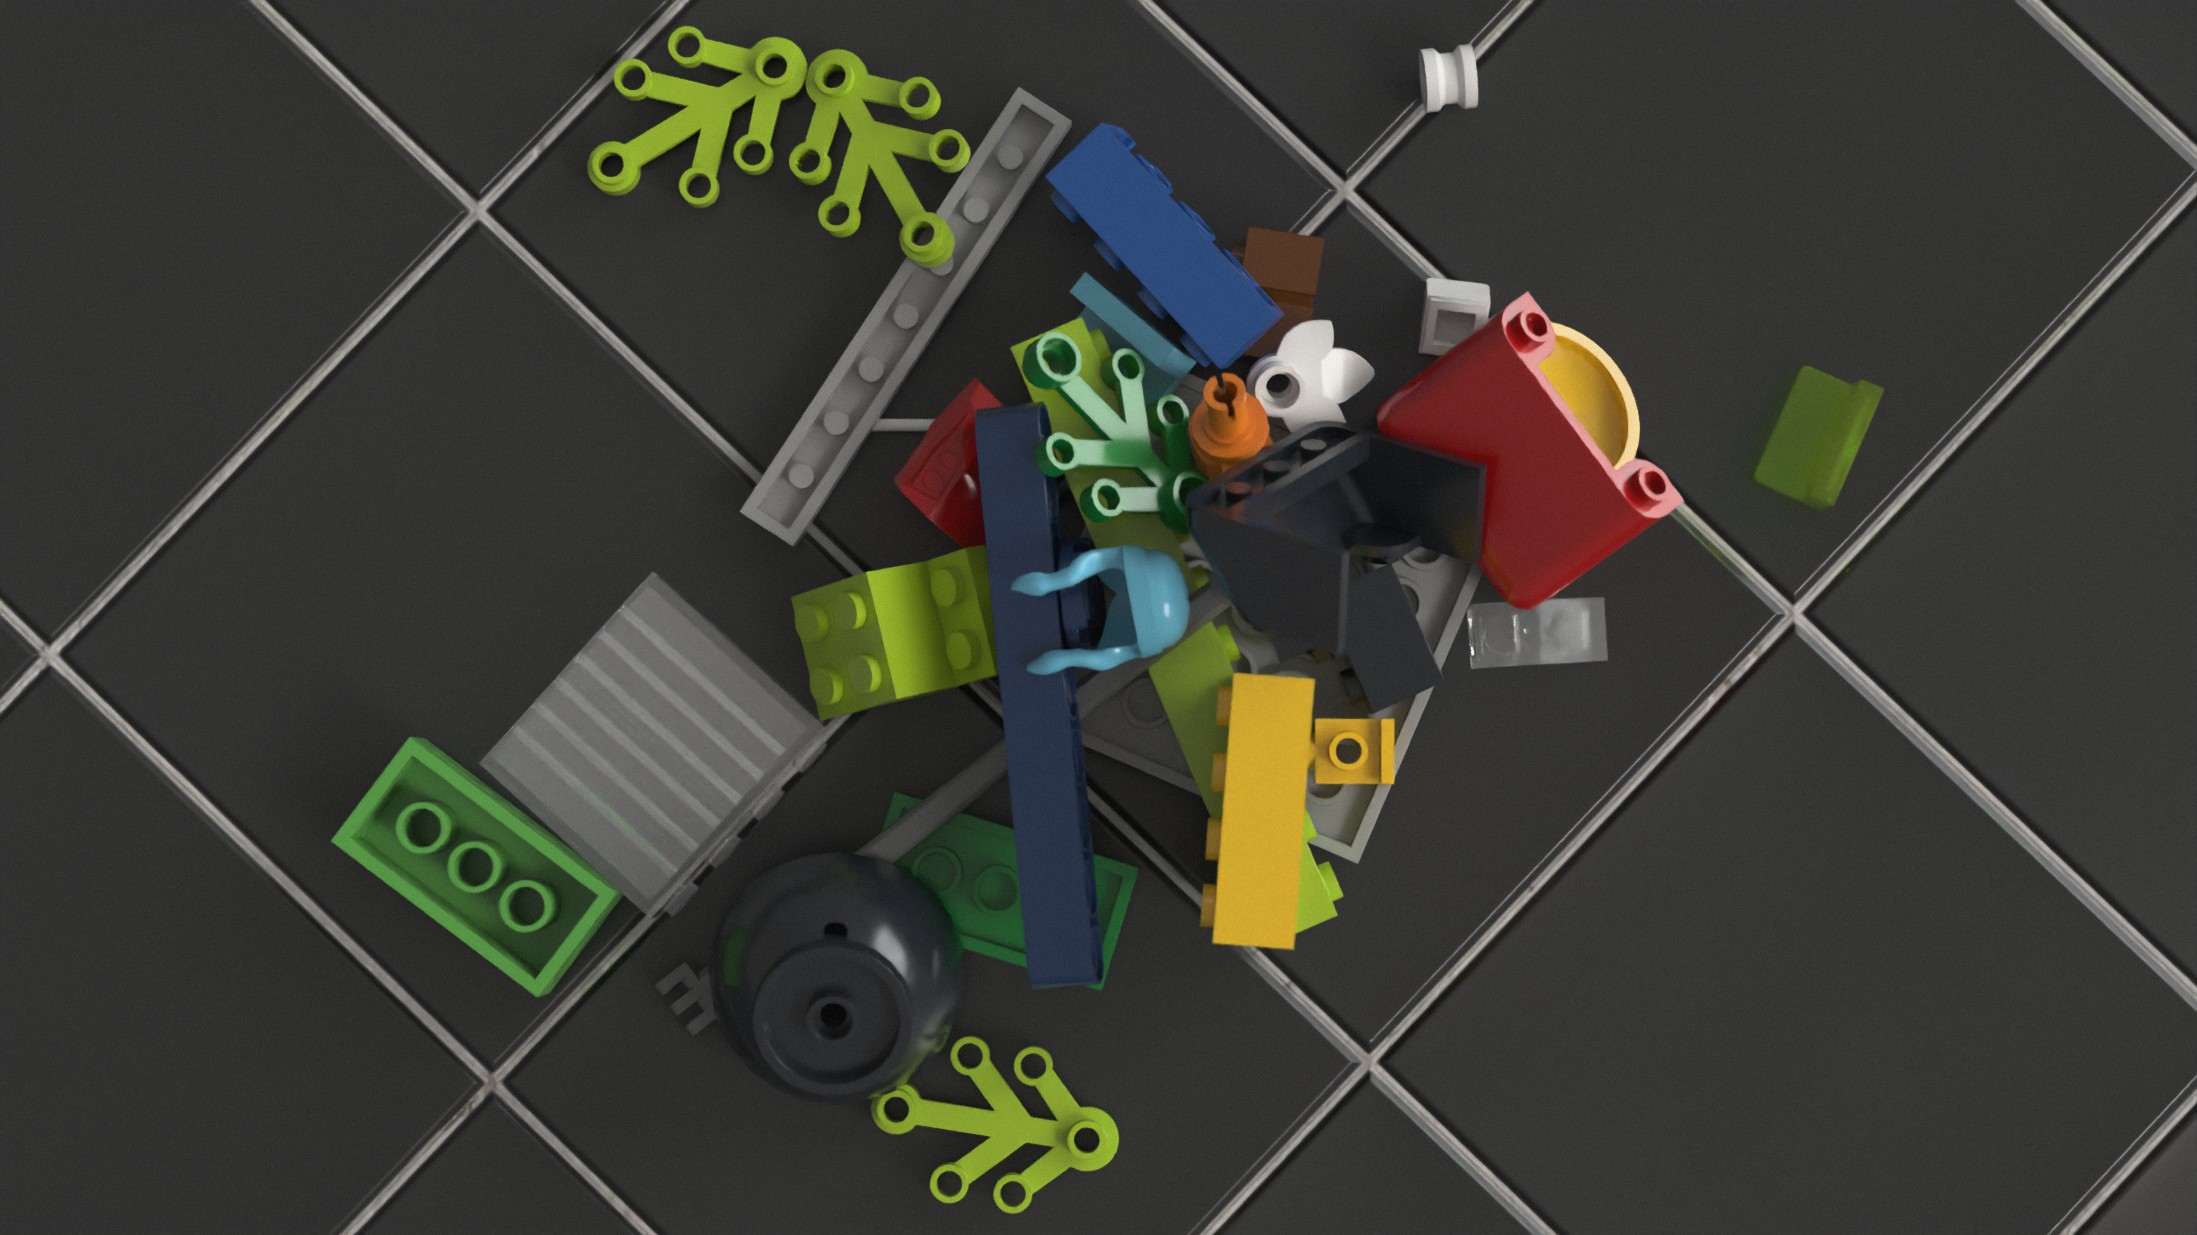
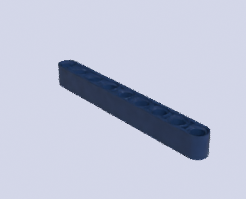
M1043 401L978 409L975 415V436L1026 960L1030 982L1035 990L1098 985L1102 983L1104 975L1103 946L1075 666L1067 667L1049 675L1035 674L1026 670L1030 662L1036 660L1045 652L1059 649L1069 650L1062 617L1060 589L1050 591L1043 596L1027 595L1020 591L1011 590L1012 582L1023 575L1035 572L1052 574L1059 571L1062 530L1056 477L1045 475L1037 467L1034 459L1036 445L1052 435L1048 410Z

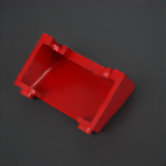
M1526 292L1400 387L1384 400L1377 412L1378 428L1382 434L1487 465L1481 560L1476 563L1498 593L1510 605L1523 610L1534 609L1546 602L1684 502V499L1669 481L1666 474L1647 460L1634 459L1626 462L1616 470L1539 368L1538 364L1553 352L1556 338L1549 318L1529 292Z

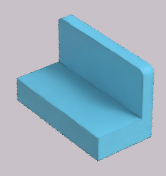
M1087 272L1081 276L1069 291L1086 306L1077 319L1083 318L1088 332L1099 327L1101 328L1111 354L1119 349L1129 348L1137 352L1142 358L1145 365V376L1142 380L1145 409L1153 401L1166 394H1171L1197 363L1196 360L1111 288ZM1118 362L1119 371L1124 377L1128 378L1125 367Z

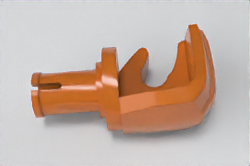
M1222 374L1224 388L1220 390L1216 377L1214 376L1209 379L1203 390L1204 400L1197 406L1188 421L1190 448L1196 470L1208 478V480L1215 478L1274 444L1268 434L1270 427L1266 410L1258 399L1246 393L1245 384L1234 374Z

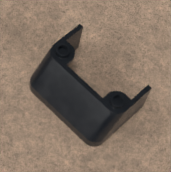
M1336 421L1315 422L1300 428L1258 452L1255 456L1244 460L1189 492L1186 497V526L1243 621L1252 625V628L1260 633L1280 634L1338 654L1345 650L1349 551L1360 554L1369 563L1387 565L1397 562L1401 556L1410 553L1418 547H1422L1475 564L1481 560L1487 465L1348 423Z

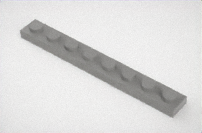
M1017 88L935 213L948 224L954 234L955 247L951 257L944 264L935 268L917 266L908 256L906 257L740 510L743 515L794 548L797 546L1072 126L1070 119L1022 88ZM926 227L915 245L924 246L930 243L934 237V229Z

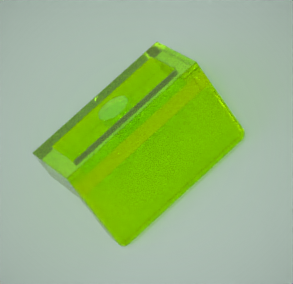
M1804 366L1801 368L1753 475L1754 481L1820 511L1833 507L1884 389L1863 379L1849 384L1813 367Z

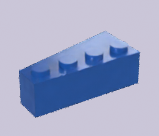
M1101 122L1045 176L1056 188L1050 195L1051 200L1073 223L1077 224L1083 218L1100 236L1093 243L1096 250L1118 272L1125 266L1129 268L1143 284L1136 291L1139 297L1160 319L1163 320L1170 314L1187 332L1180 338L1181 343L1201 365L1207 367L1213 361L1219 369L1230 367L1285 314L1227 249L1224 248L1220 251L1212 243L1216 237L1201 217L1184 202L1180 201L1177 204L1170 196L1173 192L1170 187L1172 184L1154 164L1151 165L1140 154H1137L1135 157L1132 155L1130 150L1136 145V142L1121 127Z

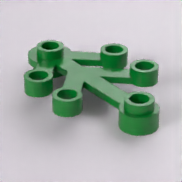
M1049 332L1029 344L1024 352L1022 370L1025 378L1035 387L1045 390L1055 389L1105 440L1073 439L1066 433L1056 432L1036 445L1034 459L1037 467L1050 477H1058L1074 467L1134 470L1150 487L1121 488L1111 479H1101L1086 487L1080 495V507L1084 515L1095 523H1104L1120 513L1158 515L1162 522L1172 531L1179 534H1191L1186 526V497L1189 492L1209 480L1203 474L1192 471L1186 431L1190 415L1185 402L1174 394H1166L1150 403L1145 409L1142 380L1145 376L1144 362L1134 350L1122 348L1106 357L1100 367L1103 382L1109 389L1116 392L1118 416L1078 375L1081 370L1082 357L1078 346L1069 336L1061 332ZM1118 362L1125 367L1128 378L1124 377L1119 371ZM1163 408L1170 414L1172 424L1165 419ZM1149 430L1154 435L1162 438L1164 462L1151 450ZM1052 446L1061 453L1062 463L1053 456ZM1098 493L1105 497L1108 505L1107 509L1099 503Z

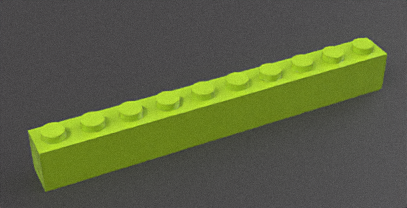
M1080 317L1010 347L1033 402L1043 401L1047 407L1052 434L1063 432L1070 435L1073 439L1105 441L1055 389L1045 390L1035 387L1025 378L1022 370L1024 352L1029 344L1049 332L1064 333L1076 343L1080 350L1082 364L1078 375L1119 416L1116 392L1105 385L1100 374L1102 361L1111 355L1100 327L1088 332L1083 318ZM1053 447L1058 461L1062 463L1061 453L1057 448ZM1074 467L1064 473L1096 550L1122 547V545L1145 546V549L1164 551L1170 554L1179 564L1187 583L1189 596L1209 581L1202 564L1189 568L1181 550L1180 544L1191 540L1189 534H1179L1172 531L1162 522L1158 515L1120 513L1104 523L1092 522L1084 515L1080 507V495L1086 487L1101 479H1111L1121 488L1150 487L1134 470ZM1098 493L1099 503L1107 509L1108 505L1105 497ZM1212 620L1149 667L1148 671L1210 817L1221 819L1223 793H1211L1213 753H1227L1229 727L1216 726L1219 686H1232L1234 671L1230 663L1242 658L1227 623L1215 628ZM1306 807L1304 810L1295 934L1338 916L1333 901L1344 897L1329 861L1317 866L1307 842L1317 838L1318 835Z

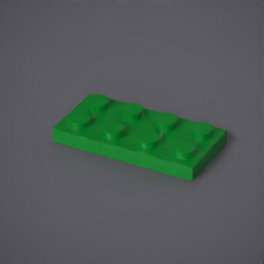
M894 792L883 830L922 800ZM960 812L892 864L906 870L914 877L918 876L944 902L943 906L953 919L963 948L1027 968L1014 828ZM1093 853L1103 946L1104 975L1101 984L1087 985V987L1102 991L1139 867Z

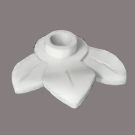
M1310 320L1301 322L1288 330L1283 336L1276 353L1260 358L1251 367L1247 376L1246 389L1248 394L1253 395L1260 401L1268 416L1282 417L1290 432L1293 433L1315 422L1336 421L1346 423L1338 404L1348 400L1363 389L1373 379L1375 372L1373 367L1357 353L1344 348H1332L1334 330L1330 320ZM1273 375H1286L1290 382L1284 391L1275 393L1266 388L1267 381Z

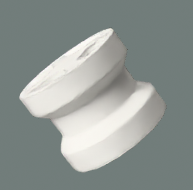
M1458 45L1453 52L1441 54L1434 48L1420 49L1419 77L1424 111L1426 113L1439 112L1444 105L1455 103L1463 109L1476 108L1478 106V78L1472 45Z

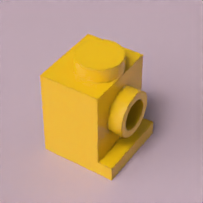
M1313 719V732H1310L1308 771H1312V784H1394V719ZM1346 738L1354 740L1360 748V755L1352 764H1344L1336 756L1337 744Z

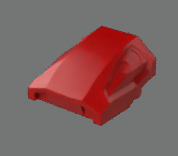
M976 377L931 423L920 445L910 454L907 464L893 479L899 490L931 522L963 548L980 545L986 546L975 436V415L978 409L1005 406ZM1054 451V457H1055V459L1058 461V458H1057L1056 453H1055V451Z

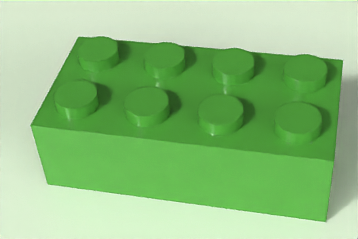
M408 738L331 840L340 849L537 998L552 991L626 893V890L425 738Z

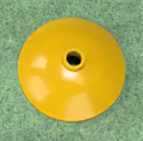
M1551 322L1556 338L1555 347L1549 357L1538 364V366L1617 470L1626 462L1634 459L1639 443V415L1631 388L1615 362L1597 344L1569 327Z

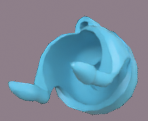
M1122 545V547L1086 551L1076 557L1069 567L1056 573L1044 574L1035 572L1014 580L1011 590L1020 591L1027 595L1043 596L1050 591L1074 586L1083 579L1097 574L1110 589L1116 592L1115 597L1111 601L1101 641L1097 649L1051 650L1030 662L1026 670L1040 675H1049L1072 666L1104 671L1138 657L1143 659L1162 653L1164 648L1173 646L1183 637L1189 618L1188 588L1179 564L1170 554L1159 549H1145V546Z

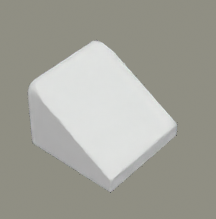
M1428 278L1425 286L1418 353L1442 356L1487 322L1491 303L1489 286L1482 283Z

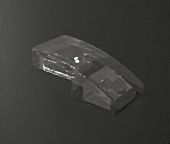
M1604 597L1552 599L1531 610L1518 609L1508 602L1472 604L1467 608L1471 669L1608 661Z

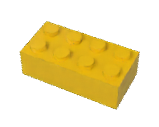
M1233 673L1232 686H1219L1216 726L1229 727L1227 753H1213L1211 793H1223L1221 819L1208 818L1205 859L1218 860L1217 883L1203 884L1200 927H1213V943L1294 949L1314 679Z

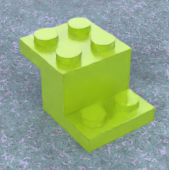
M985 545L964 548L924 562L864 572L791 597L795 612V627L801 638L810 675V690L813 698L816 700L820 721L841 717L879 705L940 693L999 676Z

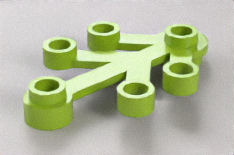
M683 26L676 29L669 38L668 49L678 65L685 68H694L704 63L741 74L719 88L652 72L643 61L638 59H628L621 62L614 72V83L618 91L626 99L639 101L647 97L686 108L625 145L620 142L611 141L596 147L590 154L587 164L588 174L592 182L605 194L612 196L624 195L633 190L638 184L641 177V166L701 131L692 168L685 171L681 176L679 189L683 198L691 206L697 208L710 206L716 201L720 191L716 177L732 113L735 109L754 98L755 102L749 132L735 144L734 159L739 168L747 174L760 175L765 173L771 167L774 159V153L770 145L781 101L795 96L802 89L808 71L807 61L803 52L792 41L781 37H770L759 41L753 48L746 49L705 39L701 31L691 26ZM686 37H693L700 42L698 52L692 57H682L677 52L679 42ZM772 58H781L787 63L785 73L779 78H769L764 74V66ZM631 70H640L645 73V82L637 90H628L623 85L625 75ZM751 144H759L765 148V157L757 165H748L742 159L744 149ZM609 156H619L623 159L624 163L621 173L614 177L603 175L601 170L603 161ZM696 177H706L711 183L709 193L702 198H694L688 192L690 182Z
M830 50L819 55L811 63L805 80L807 93L816 103L805 143L795 147L790 155L789 166L791 171L804 184L817 185L828 178L832 169L831 159L827 154L841 115L852 133L835 193L826 198L820 205L818 211L820 223L831 235L839 238L848 237L858 229L861 222V214L858 207L871 167L903 224L899 239L904 253L914 264L923 268H935L944 264L954 251V234L939 215L924 210L893 153L933 162L940 170L953 173L960 171L967 165L971 154L970 147L963 136L952 129H944L932 135L876 122L864 103L866 101L903 108L911 118L927 120L933 117L940 108L941 98L939 92L931 81L923 77H913L903 83L868 75L866 66L861 59L847 50ZM844 71L845 80L840 86L836 88L826 86L827 78L833 72ZM919 90L930 92L929 100L925 105L918 108L910 106V99L915 92ZM949 142L959 144V152L954 158L950 160L940 159L939 153L943 145ZM809 155H819V166L810 173L802 172L801 164L803 160ZM839 207L849 208V217L843 224L831 225L830 216L834 210ZM923 227L934 229V237L930 243L924 246L915 245L914 237L918 230Z
M967 1035L957 1040L951 1050V1062L958 1072L971 1077L994 1110L922 1099L918 1089L908 1082L891 1093L874 1098L871 1104L872 1117L875 1123L887 1133L903 1134L912 1130L915 1125L989 1136L988 1139L955 1163L946 1162L934 1170L930 1180V1188L933 1195L944 1203H955L961 1200L967 1193L971 1182L1026 1142L1053 1147L1020 1174L1017 1172L1007 1173L997 1181L994 1188L995 1203L1002 1211L1012 1214L1025 1210L1031 1202L1032 1194L1069 1167L1080 1171H1094L1104 1167L1114 1157L1119 1144L1118 1129L1113 1119L1099 1108L1092 1106L1080 1107L1054 1072L1053 1060L1049 1052L1037 1045L1027 1046L1017 1054L1014 1062V1071L1021 1082L1036 1086L1057 1120L1030 1116L989 1059L990 1051L986 1042L974 1035ZM973 1043L981 1049L983 1058L979 1065L967 1067L960 1062L958 1051L962 1045ZM1035 1053L1044 1058L1046 1070L1042 1075L1030 1077L1023 1072L1021 1062L1028 1054ZM892 1097L904 1099L909 1106L907 1117L898 1121L890 1119L885 1112L886 1101ZM1082 1128H1092L1098 1133L1099 1143L1093 1150L1083 1151L1076 1146L1074 1136ZM953 1171L960 1176L962 1187L958 1192L947 1194L939 1188L938 1177L943 1172ZM1016 1181L1024 1187L1026 1195L1020 1203L1009 1204L1003 1200L1001 1188L1007 1182Z

